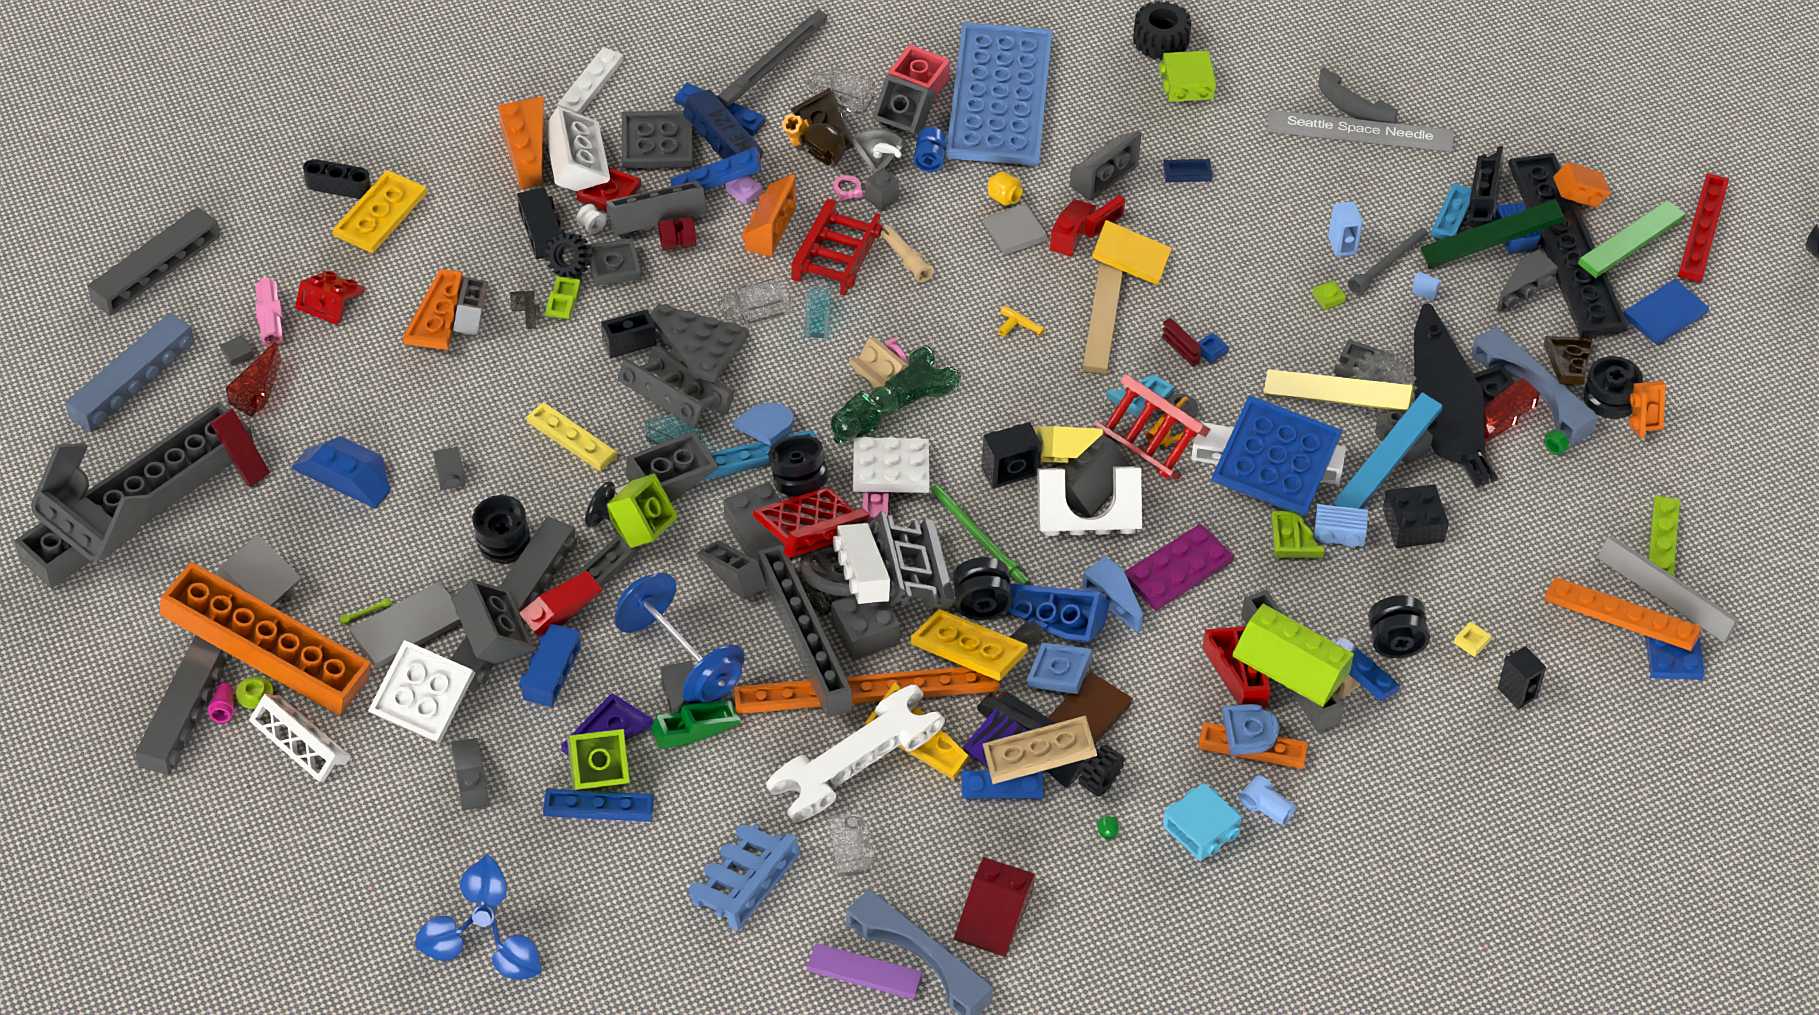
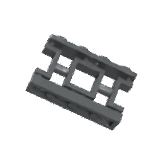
M880 511L874 520L871 521L869 528L890 578L888 604L895 606L899 601L900 605L905 606L910 598L914 597L925 599L927 610L933 609V613L938 609L947 611L955 599L934 520L925 518L921 524H919L918 520H913L909 527L905 528L894 526L892 516H886V512ZM902 557L914 559L917 568L904 566Z

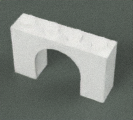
M1113 467L1112 502L1104 513L1092 518L1080 517L1069 509L1065 498V469L1037 468L1038 529L1044 531V535L1056 536L1060 535V531H1070V535H1085V530H1095V534H1110V530L1119 529L1121 534H1134L1136 529H1142L1141 467Z

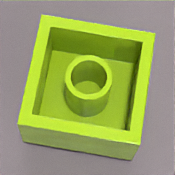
M624 729L567 736L573 790L630 783Z

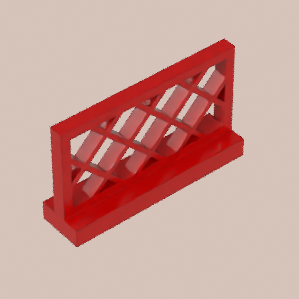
M829 487L755 509L753 512V517L785 544L783 553L789 558L832 545L833 537L837 536V526L867 523L870 513L864 508L857 511L854 510ZM827 497L831 502L821 500V498ZM802 504L815 506V508L803 506ZM819 507L832 510V512L820 510ZM786 509H787V510L795 511L796 514L790 513V512H786V511H783V510H786ZM836 511H837V512H841V513H845V514H844V515L836 514ZM800 513L814 516V518L802 516ZM766 515L777 517L778 520L768 518ZM818 517H819V518H823V519H827V520H825V521L818 520ZM782 519L793 521L795 524L784 522ZM799 523L805 524V525H809V526H807V527L800 526ZM783 530L791 532H789V535H787Z

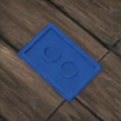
M1673 279L1626 309L1623 314L1627 321L1652 342L1659 345L1707 314L1709 306L1676 279Z

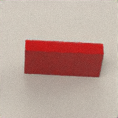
M1119 194L1086 217L1085 235L1092 238L1102 231L1106 220L1114 223L1124 215L1125 198Z

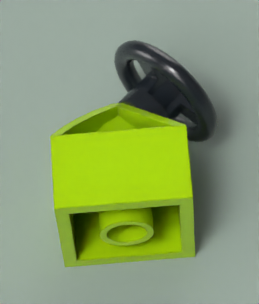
M654 473L632 480L616 496L613 482L608 481L602 484L589 503L585 515V524L587 527L593 528L605 518L612 522L628 546L633 548L653 542L678 516Z

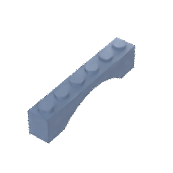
M1497 326L1475 338L1471 355L1486 369L1503 364L1512 377L1534 389L1550 408L1555 421V430L1565 434L1570 444L1575 445L1595 431L1598 415L1563 384H1559L1557 378L1553 377L1540 363L1536 362Z
M868 889L846 909V924L865 940L894 944L911 951L923 959L942 982L947 995L948 1005L957 1014L979 1015L992 1002L993 987L985 977H979L965 961L954 957L945 945L935 942L930 938L925 929L915 926L909 921L905 913L895 910L882 895H876Z

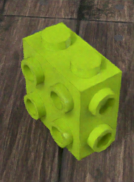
M1209 50L1163 53V62L1159 63V76L1164 78L1162 79L1163 93H1167L1169 102L1214 99L1216 81Z

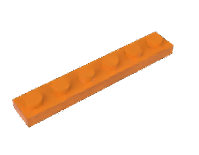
M1558 577L1554 578L1545 594V601L1689 651H1692L1701 634L1702 627Z

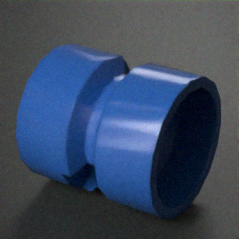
M927 127L918 133L913 158L917 168L926 172H934L942 168L947 146V136L943 131L934 127Z

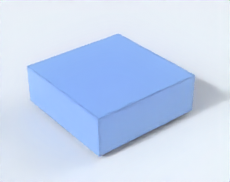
M1418 271L1414 278L1412 293L1434 302L1438 294L1440 280Z

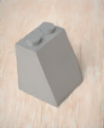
M258 534L223 563L216 576L275 609L281 606L279 602L284 597L290 599L299 590L297 585L301 580V577Z

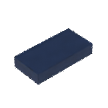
M1210 159L1163 161L1165 182L1212 181Z

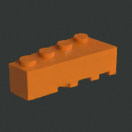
M543 96L498 105L500 128L520 190L542 186L545 131Z

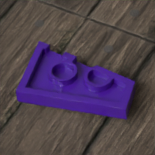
M611 693L571 735L624 729L626 741L651 727L653 719ZM566 739L561 744V751L569 756Z

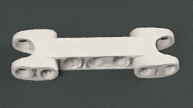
M917 685L907 686L878 704L875 709V713L879 716L877 719L810 762L806 755H800L783 765L770 777L767 782V789L772 795L782 794L787 791L799 792L800 796L789 808L787 814L793 822L804 821L826 809L835 801L836 793L833 791L834 788L899 745H902L906 751L918 748L942 728L945 718L938 711L925 715L911 713L912 709L922 699L923 692Z

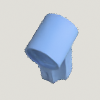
M1255 776L1239 794L1240 802L1251 811L1259 809L1280 825H1285L1291 819L1296 809V805L1275 792L1273 785L1263 776Z

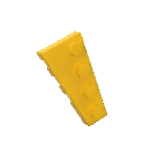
M894 683L881 701L901 690V688ZM918 705L911 711L915 715H925L918 708ZM875 710L865 722V726L879 717ZM941 730L918 748L906 751L952 780L956 778L969 760L968 755ZM899 745V746H898L899 748H901V749H903L904 751H906L905 748H904L902 745Z

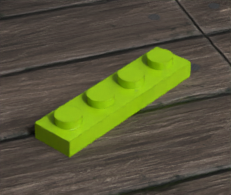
M1655 495L1652 507L1648 560L1674 576L1680 499Z

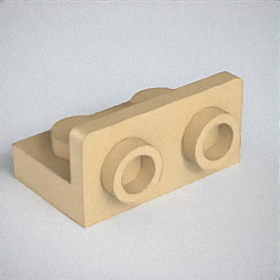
M875 337L868 339L859 358H852L849 361L855 372L868 379L872 387L879 391L896 389L908 366L907 363Z

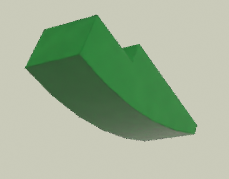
M731 700L684 705L679 713L656 715L651 731L659 748L665 749L713 736L739 724L740 718Z

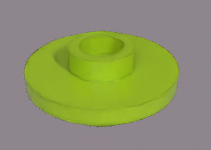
M257 676L243 680L236 689L237 701L248 709H256L264 694H274L272 684L267 679Z

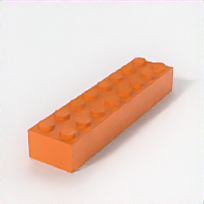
M193 562L186 566L161 596L159 615L341 716L369 679L371 662Z

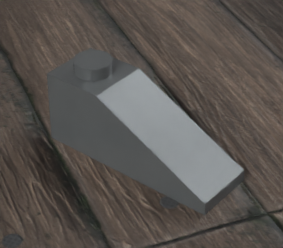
M464 277L453 331L464 336L478 334L488 281Z
M718 540L698 552L699 557L735 594L747 599L757 595L758 591L767 587L758 561Z
M478 738L451 742L462 811L489 806Z

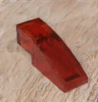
M1524 378L1511 385L1484 408L1485 443L1517 424L1519 416L1537 406L1540 392Z

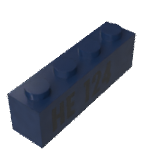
M710 89L687 97L683 111L685 118L692 123L699 134L705 138L722 159L756 147L760 153L761 161L762 148Z

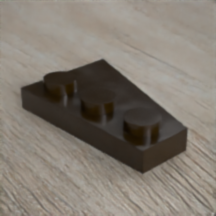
M831 88L790 109L803 120L808 119L811 125L814 123H826L828 125L834 123L842 130L840 134L845 140V151L854 147L836 96Z

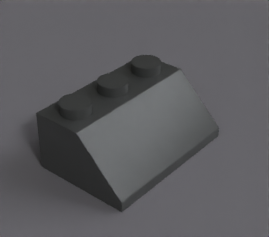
M1135 131L1119 135L1112 141H1108L1097 152L1091 153L1083 162L1076 164L1070 172V187L1091 201L1138 167L1142 133Z
M1101 435L1077 458H1069L1068 463H1062L1059 468L1065 469V498L1067 505L1088 518H1092L1113 494V467L1131 466L1113 440Z
M470 579L451 599L455 606L456 614L464 627V633L468 637L473 653L478 659L498 663L532 652L535 649L509 590Z

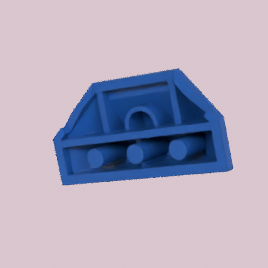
M342 436L306 449L292 465L293 470L375 509L390 493L382 455Z

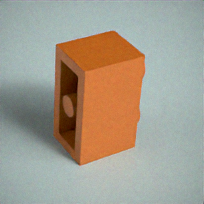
M1567 161L1553 176L1561 197L1597 208L1611 193L1602 172Z

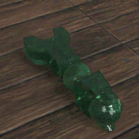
M925 345L915 350L910 355L909 366L891 377L889 381L885 382L884 386L874 388L870 394L861 390L844 407L833 414L830 421L831 430L834 433L833 440L836 443H842L868 434L878 428L882 417L890 416L896 409L908 406L924 396H945L958 386L961 373L953 366L944 369L933 368L936 351L930 346Z

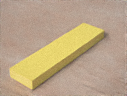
M544 402L526 416L529 424L600 472L618 457L617 451Z

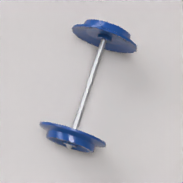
M658 573L647 575L634 581L621 595L614 616L616 627L621 632L633 633L644 629L656 620L663 625L697 661V664L686 677L682 688L683 698L689 704L715 702L728 694L741 677L745 661L744 651L738 645L729 644L715 649L702 658L662 616L675 596L677 590L676 580L670 574Z

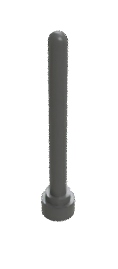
M1420 228L1366 273L1354 275L1348 280L1349 290L1358 296L1363 294L1369 288L1370 281L1427 235V230Z

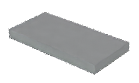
M437 582L349 629V632L375 668L378 669L395 659L404 640L421 646L462 623L456 614L455 606L451 600L452 597L443 585Z

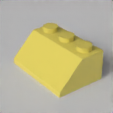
M1033 427L1041 442L1040 462L1068 463L1069 458H1077L1103 433V429Z

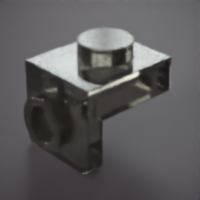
M534 291L510 292L511 310L525 311L526 329H536V319H541L540 304H535Z

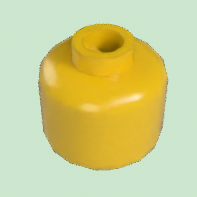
M1001 171L991 176L988 180V195L991 199L1004 206L1015 204L1020 200L1023 193L1022 184L1015 176Z

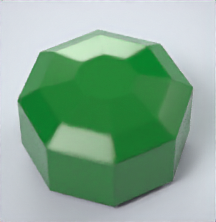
M1551 430L1545 436L1544 444L1547 450L1554 455H1561L1568 449L1569 441L1566 435L1559 430Z

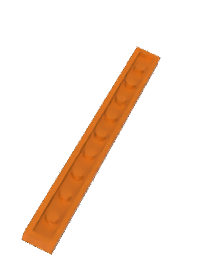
M967 667L846 677L852 692V704L881 702L894 683L901 689L910 685H917L923 692L922 698L999 691L998 680ZM810 680L734 686L737 714L822 707Z

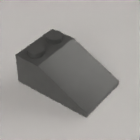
M693 431L627 456L626 477L631 482L632 480L655 473L671 503L718 469V465Z
M770 482L724 499V519L746 555L757 560L758 563L759 550L783 544L753 517L755 509L781 502ZM766 515L768 518L778 520L777 517ZM782 519L784 522L791 523L789 520ZM783 530L787 535H789V532H791Z

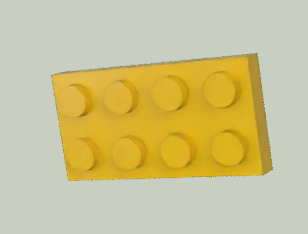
M386 170L332 229L333 236L373 254L426 196L427 188Z
M938 609L911 636V645L998 681L1027 654V644L941 609Z

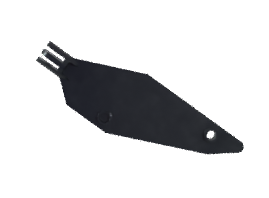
M1424 304L1421 307L1414 329L1415 400L1423 392L1443 405L1442 411L1426 429L1433 436L1431 447L1435 455L1463 465L1474 487L1479 488L1480 484L1482 486L1489 484V479L1492 483L1498 480L1496 472L1485 455L1483 391L1431 304Z

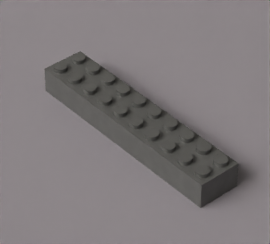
M218 401L86 492L85 497L113 518L121 497L152 495L154 498L142 523L144 525L233 463L210 424L212 420L229 409ZM241 421L253 442L251 428ZM42 522L14 540L19 559L51 589L90 562V560Z

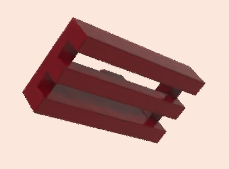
M1173 319L1165 320L1163 322L1165 327L1162 330L1164 332L1162 338L1192 367L1199 364L1202 347Z

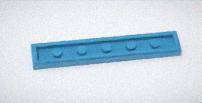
M1422 392L1333 501L1332 506L1362 509L1442 411L1443 405Z
M814 430L784 436L779 441L797 435H807L815 438L816 436ZM760 441L709 453L718 465V469L703 480L770 465L768 453L772 446Z

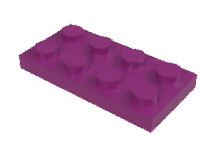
M1199 524L1130 567L1124 573L1130 586L1157 611L1232 563L1234 555L1202 524Z

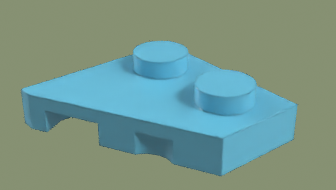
M1156 375L1139 381L1165 399L1174 393V386ZM1126 388L1118 391L1110 389L1107 391L1106 398L1119 405L1126 394ZM1139 395L1138 398H1134L1126 411L1138 418L1146 406L1144 404L1146 399Z

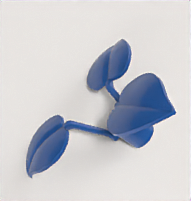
M486 854L464 872L460 881V890L463 896L468 901L476 903L472 915L458 929H456L454 919L450 916H437L430 919L419 930L415 939V946L419 951L436 960H451L462 951L464 941L460 933L471 923L475 922L478 926L482 927L491 925L496 946L499 948L492 956V963L495 969L503 976L511 979L534 977L542 971L539 952L535 944L523 935H511L505 939L504 944L500 941L497 928L498 921L495 919V915L497 913V905L506 896L507 884L499 865L489 854Z

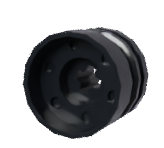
M495 495L482 500L475 508L472 515L473 527L478 549L483 557L491 562L501 564L517 560L531 541L526 511L521 502L512 496Z

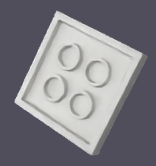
M894 437L854 438L853 492L929 493V439Z
M404 640L368 711L375 716L440 744L475 672L472 669Z

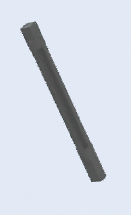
M820 9L817 10L716 97L726 108H729L826 23L828 15Z

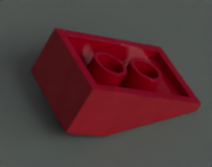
M983 857L973 879L954 940L1006 957L1033 894L1035 873Z

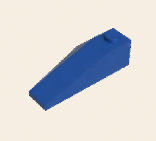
M1010 583L1013 603L1007 612L1065 640L1091 643L1105 626L1110 603L1100 592Z

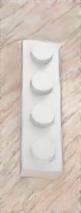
M603 47L558 102L557 106L581 115L621 65L623 54Z

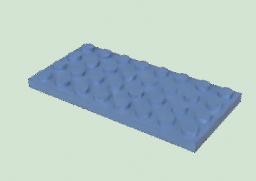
M962 22L946 158L1039 166L1053 29Z

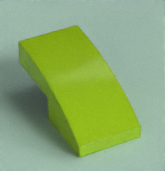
M556 277L553 293L549 295L545 316L570 319L581 287L579 279Z

